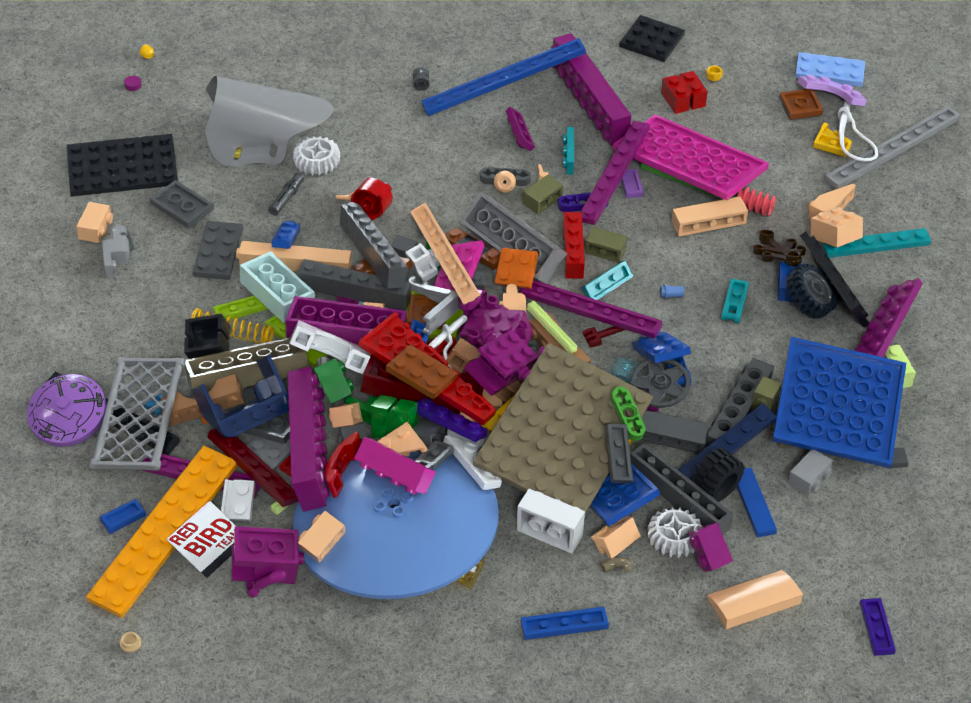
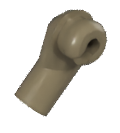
M615 557L600 564L604 573L621 567L623 573L633 569L631 560L628 558Z

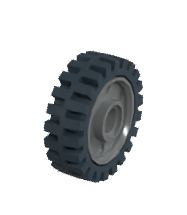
M809 263L802 264L787 276L786 282L788 284L786 287L790 289L788 293L793 296L791 297L792 301H796V307H801L800 311L802 313L806 312L808 317L820 319L836 308L838 297H836L837 292L833 290L835 287L829 283L831 280L826 278V274L824 272L821 273V269L816 268L815 265H810Z

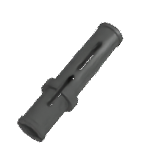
M295 173L292 179L285 183L282 192L268 208L272 215L277 216L291 196L297 193L298 187L304 181L302 174Z

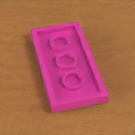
M482 240L451 245L471 280L485 246ZM441 266L434 286L456 291Z

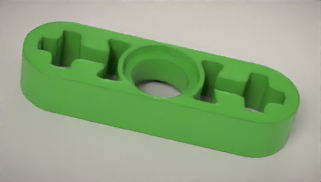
M616 387L611 395L613 407L621 424H627L628 438L633 441H639L643 438L646 427L630 392L624 387ZM618 394L624 397L623 402L620 397H617ZM630 410L633 416L626 417L623 415V411ZM633 422H634V428H635L636 430H640L639 433H637L636 431H632V429H633V424H632V423H633Z

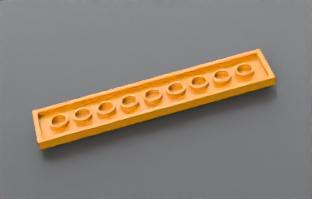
M203 445L87 594V601L123 618L175 550V547L167 538L209 501L213 500L225 484V479H229L238 467L236 462L232 458Z

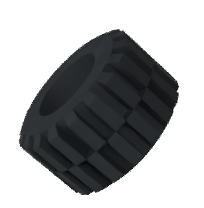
M719 448L706 456L698 465L693 474L692 482L716 501L720 502L737 487L743 476L745 466L725 448Z

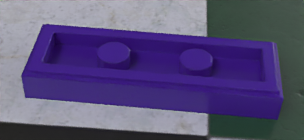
M881 598L860 599L859 604L873 655L895 654L896 649Z

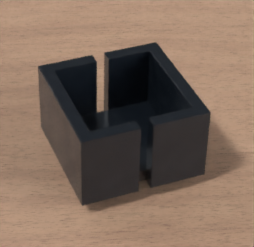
M222 313L185 319L186 338L184 353L188 359L229 351L230 325Z

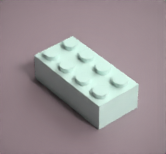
M271 251L240 265V283L283 323L286 322L294 296L315 298V292Z

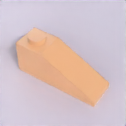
M850 184L819 195L808 206V218L811 219V217L821 212L830 211L834 207L843 209L853 199L856 185Z

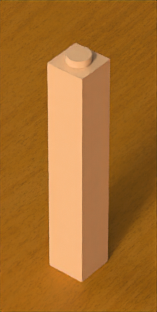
M242 241L240 248H237L236 259H239V265L271 251L291 271L298 272L304 259L351 269L352 265L351 251L294 245L290 249L272 247V243Z

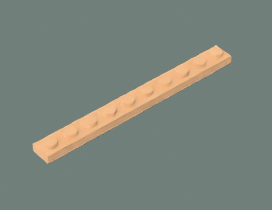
M426 202L410 211L463 304L465 305L475 300V298L480 296V293Z

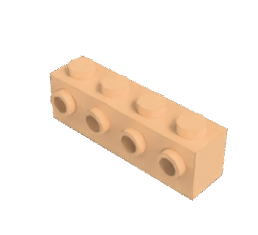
M741 196L729 198L728 200L723 199L673 209L671 223L678 237L746 224L748 209Z

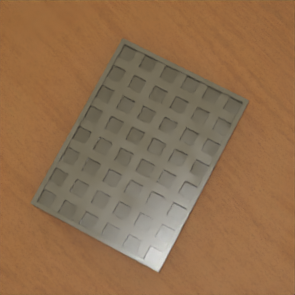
M548 342L532 367L531 373L520 386L474 459L473 465L491 473L493 476L501 478L502 481L525 493L528 489L539 491L553 499H558L563 503L578 507L585 511L586 514L610 473L605 426L607 423L621 424L611 402L613 390L616 387L626 388L630 392L641 418L654 396ZM618 394L617 397H620L623 402L624 397ZM630 410L623 411L624 416H633V413Z

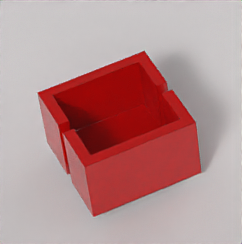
M694 71L681 73L679 77L673 75L662 79L661 94L675 114L689 111L691 96L692 110L706 107L708 91Z

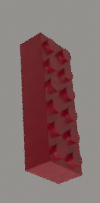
M370 355L360 392L377 397L380 395L397 398V402L400 399L414 402L424 398L431 399L387 372V364ZM459 373L460 378L465 383L469 382L472 385V390L481 396L484 388L472 376ZM436 397L434 400L431 399L434 403L447 407L456 414L460 413L458 409L439 397Z

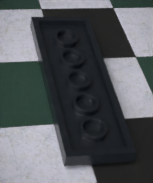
M805 231L800 235L857 320L863 328L869 324L866 319L869 316L853 294L814 235L810 237Z

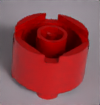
M368 177L354 191L351 196V202L359 204L371 220H375L381 217L391 205L393 200L392 188L388 183Z

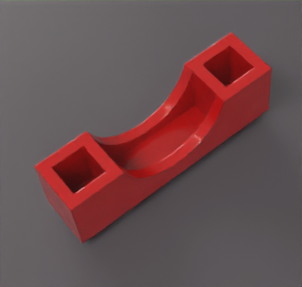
M564 212L563 240L565 241V252L568 253L565 257V279H584L585 258L582 212Z

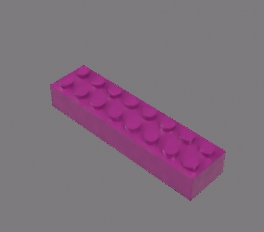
M572 33L553 38L551 49L576 38ZM587 53L553 66L558 71L559 77L565 81L566 87L572 91L573 97L579 101L581 108L587 112L588 118L592 119L595 128L601 132L603 139L610 146H613V143L625 136L631 125V114Z
M311 366L288 372L291 482L303 512L326 507L327 498L330 497L325 479L327 459L324 454H327V447L324 440L327 437L323 426H326L325 417L322 414L325 412L322 401L324 399V392L322 387H318V376L313 374Z

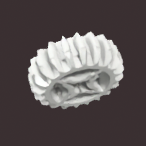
M314 136L313 138L307 137L306 140H301L300 143L296 144L293 151V161L296 168H299L300 172L304 171L305 175L309 173L312 176L314 174L320 176L321 173L327 175L328 171L333 172V169L337 168L340 161V151L337 144L333 140H328V137L324 139L321 136L319 138Z
M673 507L670 510L664 508L662 512L657 511L655 516H652L648 524L647 536L650 539L651 546H655V551L661 550L662 555L669 553L671 558L673 554H676L680 558L681 554L687 557L689 552L693 554L695 552L689 543L690 537L688 533L703 526L700 519H696L695 514H689V510L684 512L681 510V507L678 510H674Z

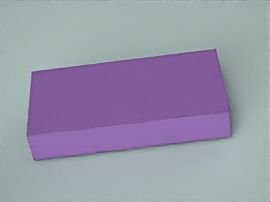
M637 169L626 170L621 179L625 197H643L644 192Z

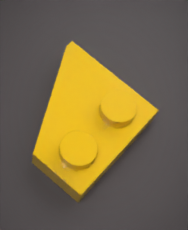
M824 122L814 141L813 148L847 157L841 149L838 131L833 132L828 128L829 124ZM844 137L845 149L848 152L852 146V141Z

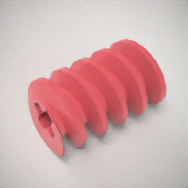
M749 186L745 190L742 188L738 192L737 197L741 196L749 211L755 210L757 214L762 212V216H770L772 214L776 196H773L770 200L768 193L765 197H763L762 191L756 195V189H753L750 193Z

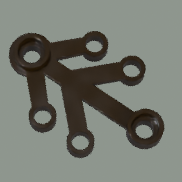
M761 230L759 233L761 243L772 247L760 244L753 246V253L762 255V261L783 260L789 266L800 264L802 262L801 256H804L806 253V247L797 246L796 239H787L785 245L781 246L774 240V232L772 230Z

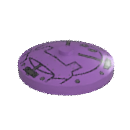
M77 374L62 375L47 381L37 389L29 402L27 419L33 433L41 441L58 447L72 446L85 441L100 428L107 402L102 389L92 379Z

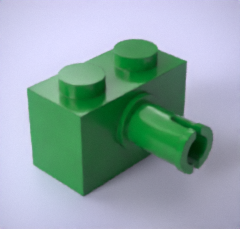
M334 358L314 368L332 405L353 395L352 390L355 387L350 378L346 379L343 373L346 369L342 361L338 362Z

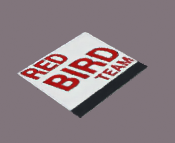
M209 501L168 537L167 540L208 578L232 556L235 525Z

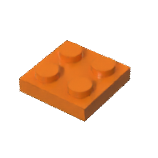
M502 248L494 283L500 286H507L512 283L517 288L531 289L539 253L536 251Z

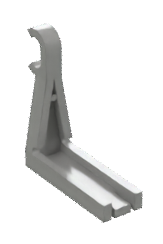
M415 276L409 279L411 290L423 294L438 303L437 306L423 317V320L427 322L423 333L430 335L460 309L458 307L459 296L456 291L428 285V282L417 284L415 283Z

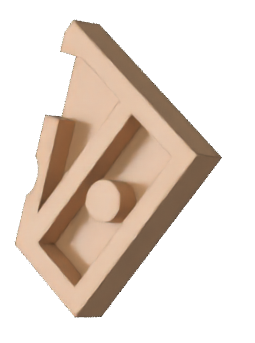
M408 422L377 441L404 456H410V452L421 450L422 453L428 451L426 445Z

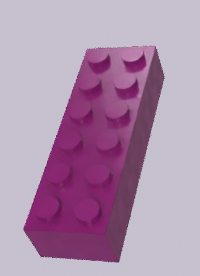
M294 296L286 317V338L292 336L296 324L300 320L359 345L360 339L394 312L399 314V318L404 323L407 322V311Z

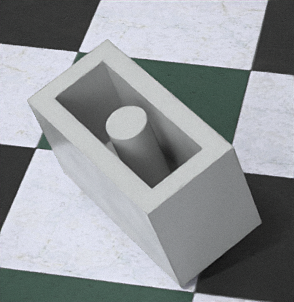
M810 450L790 471L788 484L807 496L812 491L816 492L821 482L831 476L833 460L816 450Z

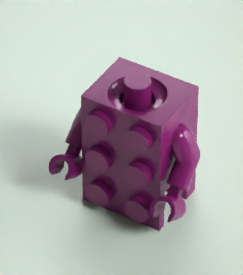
M490 295L486 301L485 306L487 309H473L460 333L461 337H468V343L477 349L484 346L480 334L486 328H489L498 337L512 330L519 335L526 345L533 335L525 310H509L502 304L498 305V298L494 295Z
M486 328L480 334L484 346L477 350L481 355L468 363L464 369L493 396L518 380L524 382L531 373L530 368L538 356L512 330L498 337L489 328Z
M235 526L234 544H232L231 581H246V587L248 588L246 593L252 598L256 597L261 589L275 583L295 584L298 565L304 564V552H298V530Z

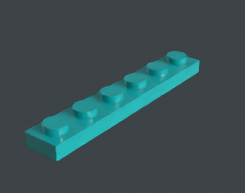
M926 228L866 235L840 247H834L822 242L821 247L829 258L928 246L931 245L932 240Z

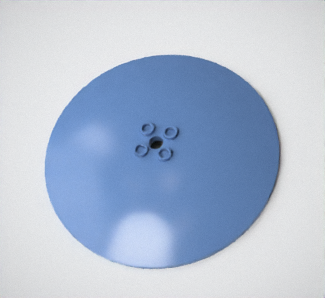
M410 452V456L406 457L416 461V458L422 453ZM453 454L435 470V476L427 493L418 492L417 495L406 491L407 486L403 484L400 487L391 483V478L388 476L384 479L376 475V470L373 468L369 471L360 466L361 462L357 460L350 461L341 476L344 486L337 498H333L329 489L330 497L327 498L326 507L303 512L298 502L294 513L293 530H298V539L303 531L310 529L314 518L318 514L321 515L324 511L345 525L346 532L320 563L302 551L299 544L298 552H304V564L313 574L328 585L352 595L374 599H399L418 596L435 591L458 580L475 567L485 556L496 536L499 522L498 501L494 489L482 490Z

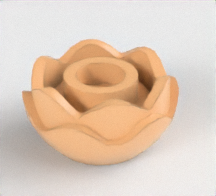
M504 170L495 175L494 186L498 191L508 193L515 188L516 178L509 171Z

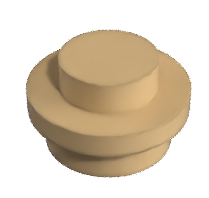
M126 632L122 635L119 642L120 648L127 653L137 651L142 644L140 636L135 632Z

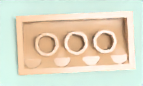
M783 570L707 595L709 602L725 629L799 605L803 597V593L797 584Z

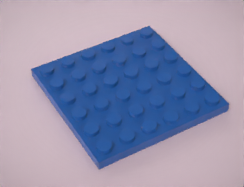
M791 337L772 441L890 468L893 461L906 362Z

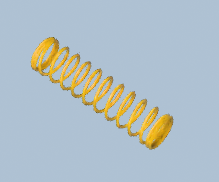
M196 308L193 311L191 318H195L197 311V317H202V309ZM207 311L206 314H205V316H207V314H208V316H209V315H210V312ZM229 316V317L227 318V322H228V320H229V325H230L231 317ZM235 318L232 333L229 335V337L233 335L235 339L239 337L241 340L247 339L249 342L254 340L256 344L260 342L266 343L269 331L268 342L272 341L274 328L269 326L266 329V325H264L261 332V340L256 342V336L259 331V323H257L254 330V338L249 340L248 336L252 329V322L250 321L247 327V336L243 339L241 334L244 330L245 320H242L240 334L235 337L234 332L238 324V318Z

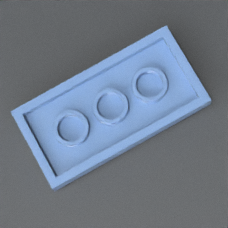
M799 52L795 78L813 75L816 78L825 76L830 78V81L839 84L862 87L865 61Z

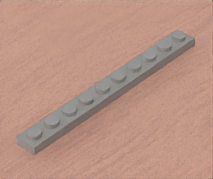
M947 106L876 146L878 148V157L875 160L863 162L853 159L827 174L825 181L835 189H839L959 121L961 115ZM874 149L869 150L868 152L860 155L859 157H873L875 155Z

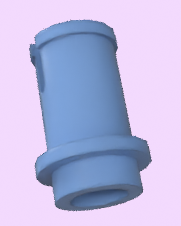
M664 284V286L660 287V297H664V299H667V297H684V286H667V284Z

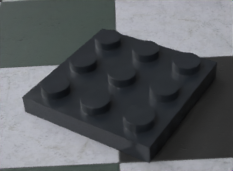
M640 15L620 41L619 47L665 62L684 36L685 30Z

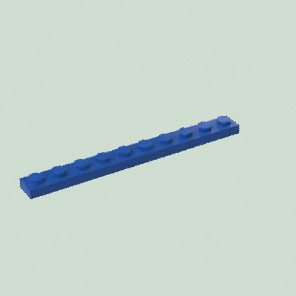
M577 38L422 100L423 107L428 116L586 54L585 47L580 38Z

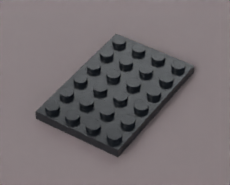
M172 134L67 144L71 197L166 187L173 181H178Z

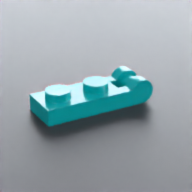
M731 278L721 320L727 321L729 319L733 320L734 323L740 324L749 282Z

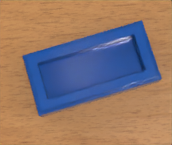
M134 499L99 518L109 534H112L145 517L146 512L139 502Z

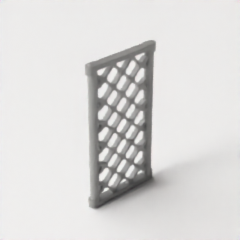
M117 358V368L94 456L89 464L91 469L160 470L162 450L181 371L185 367V359ZM125 366H134V367L131 368V369H128V368L125 367ZM144 366H153V367L150 368V369H146ZM163 366H174V367H172V368L166 370ZM143 368L145 372L139 377H135L132 374L137 369ZM158 368H161L164 371V373H162L158 377H154L151 374ZM131 376L134 379L127 385L121 383L122 378ZM146 376H150L153 379L146 385L140 383ZM166 376L171 378V383L166 385L159 383ZM135 384L141 386L135 393H131L128 390ZM154 384L160 387L154 393H150L147 390ZM127 392L130 395L123 401L117 399L118 394ZM142 392H146L149 395L142 401L136 399ZM160 393H166L167 399L160 402L155 399ZM135 400L137 404L131 409H127L124 406L129 401ZM153 400L156 405L148 410L145 409L143 405ZM119 408H123L126 411L119 417L113 415V411ZM138 408H142L145 412L135 418L132 413ZM158 408L164 411L163 416H158L157 418L151 415ZM130 416L133 421L123 426L120 421ZM149 416L152 421L142 426L139 421ZM119 424L121 429L114 434L108 431L110 426ZM137 424L140 430L130 434L127 430ZM153 425L160 427L159 432L154 434L147 432V429ZM124 432L128 434L129 437L124 441H117L116 437ZM141 433H146L148 438L139 443L135 440ZM112 440L117 443L111 450L104 448L105 443ZM134 441L136 443L135 447L129 451L124 449V445ZM150 441L156 444L155 449L149 451L143 449V446ZM118 449H122L125 452L117 459H114L112 456ZM139 449L144 452L138 459H133L131 456L132 453ZM107 457H110L113 461H101V460H103V459H105V458H107ZM130 458L132 462H123L122 460ZM145 458L152 460L151 462H141Z

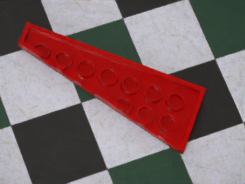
M396 312L359 340L358 346L386 364L411 344L449 367L448 362L432 346L424 343L422 336L419 333L415 334L410 329V325L407 322L404 323ZM459 373L457 379L437 396L481 425H485L496 413V409L482 395L480 396L474 392L472 385L469 382L465 383L460 378Z

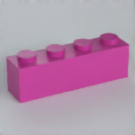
M367 437L363 438L354 457L355 460L361 462V467L369 471L373 468L376 470V475L384 479L387 476L390 477L391 483L400 487L403 484L407 486L406 491L415 495L418 492L427 493L436 473L428 467Z

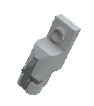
M122 225L111 228L109 239L102 240L106 278H114L113 271L117 270L116 264L127 263L130 252L134 250L130 233Z

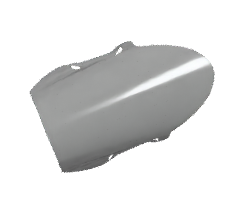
M214 76L206 88L214 104L205 127V134L211 153L218 162L225 166L236 167L253 163L278 165L284 160L288 140L293 135L326 121L333 113V106L327 100L317 96ZM272 144L277 146V153L273 158L270 156ZM238 147H241L240 157L235 160V151Z

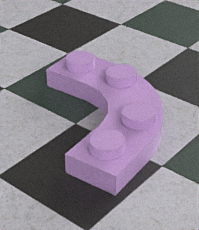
M813 75L799 76L798 83L805 89L834 93L851 105L865 106L867 99L860 92L853 90L851 85H842L830 81L831 79L825 76H821V78H816Z

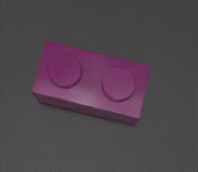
M718 523L708 524L688 533L690 537L689 543L698 557V565L704 572L713 571L733 562Z

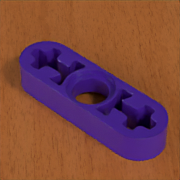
M591 193L561 196L558 199V209L562 212L581 211L585 204H581L579 201H587Z

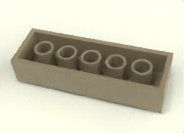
M291 337L188 359L185 362L187 381L191 390L205 384L209 392L214 387L217 379L236 374L242 389L264 379L256 361L269 354L281 380L288 377L289 371L308 367L306 351L291 345Z

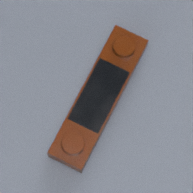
M456 227L445 234L451 245L480 241ZM484 243L485 246L479 262L495 270L498 268L501 252Z

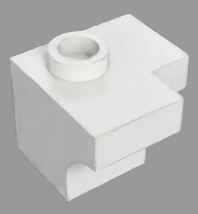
M420 243L405 252L406 257L411 259L413 264L410 269L423 283L438 275L436 267L441 264L432 249L426 250Z

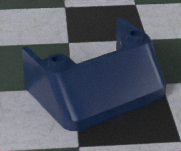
M270 354L256 361L264 377L263 380L258 381L254 386L257 400L224 414L221 406L212 402L205 384L191 390L204 419L223 437L232 438L289 411V395Z

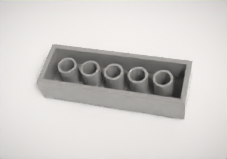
M482 192L479 193L460 221L500 252L502 248H510L539 253L534 277L546 284L568 254L493 198Z

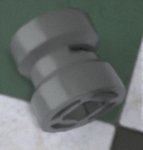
M418 67L413 71V87L418 91L427 90L430 86L429 71L424 67Z

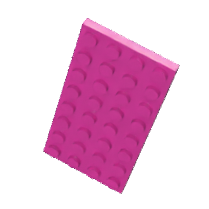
M656 114L643 122L649 124L650 130L633 158L725 200L731 198L769 167V163ZM623 137L613 143V150L616 151Z

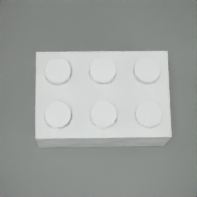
M528 489L518 505L517 531L573 553L583 537L585 511L563 503L558 499L546 496L539 491Z

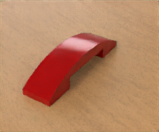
M354 432L335 449L327 462L325 479L333 498L338 497L344 486L341 476L350 461H356L354 457L362 443L358 432Z

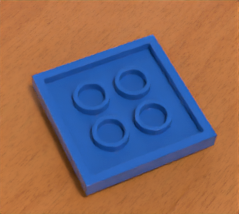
M632 463L633 481L631 484L611 483L609 474L590 506L608 527L660 495L658 488Z

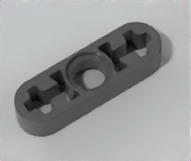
M485 167L480 170V181L484 184H494L495 175L504 170L509 171L515 176V186H527L531 182V173L525 169Z

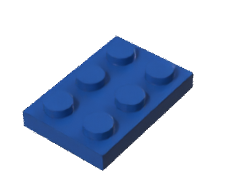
M659 332L655 339L644 336L632 342L634 350L655 364L691 354L690 346L667 332Z

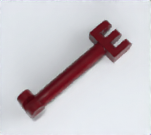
M613 326L597 332L596 328L592 327L584 330L582 334L589 347L592 348L602 345V338L625 331V329Z

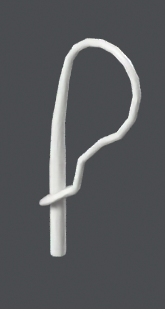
M845 100L844 106L838 111V118L840 120L838 133L841 149L847 156L863 162L873 161L878 157V148L856 129L855 121L850 112L851 104ZM852 122L853 130L873 147L875 152L873 157H857L845 149L844 130L847 123Z
M465 315L460 316L450 326L444 324L442 333L429 344V346L435 349L444 340L448 342L443 350L445 360L447 359V351L453 343L451 334L468 320Z

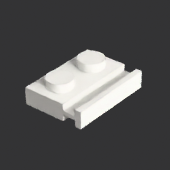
M225 479L221 512L230 521L251 522L255 481H232Z

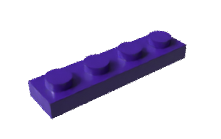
M424 398L417 401L419 415L473 442L487 437L488 429L482 427L479 423L472 422L463 415L456 414L447 407L434 403L431 399Z

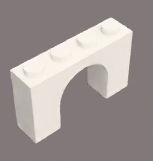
M298 320L291 336V345L305 351L311 348L324 352L342 361L346 368L361 374L364 373L370 359V353L360 348L357 344Z

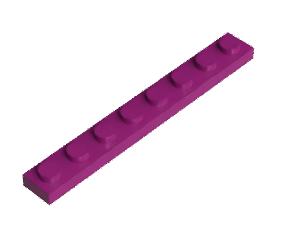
M638 121L631 123L581 210L583 223L596 225L650 130L648 123Z
M533 280L531 289H520V293L524 294L526 298L655 339L663 326L662 320Z

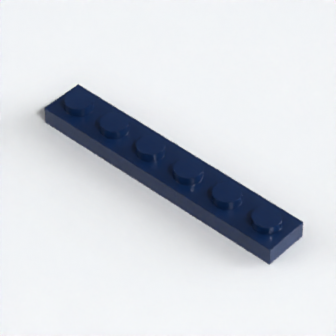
M762 403L678 470L692 481L695 470L706 456L719 448H725L733 455L775 422L776 416Z

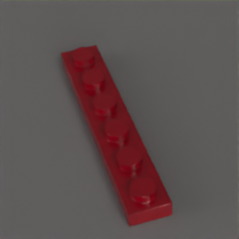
M215 429L208 432L207 438L228 457L232 458L248 476L283 508L299 502L294 489L236 436L225 438Z

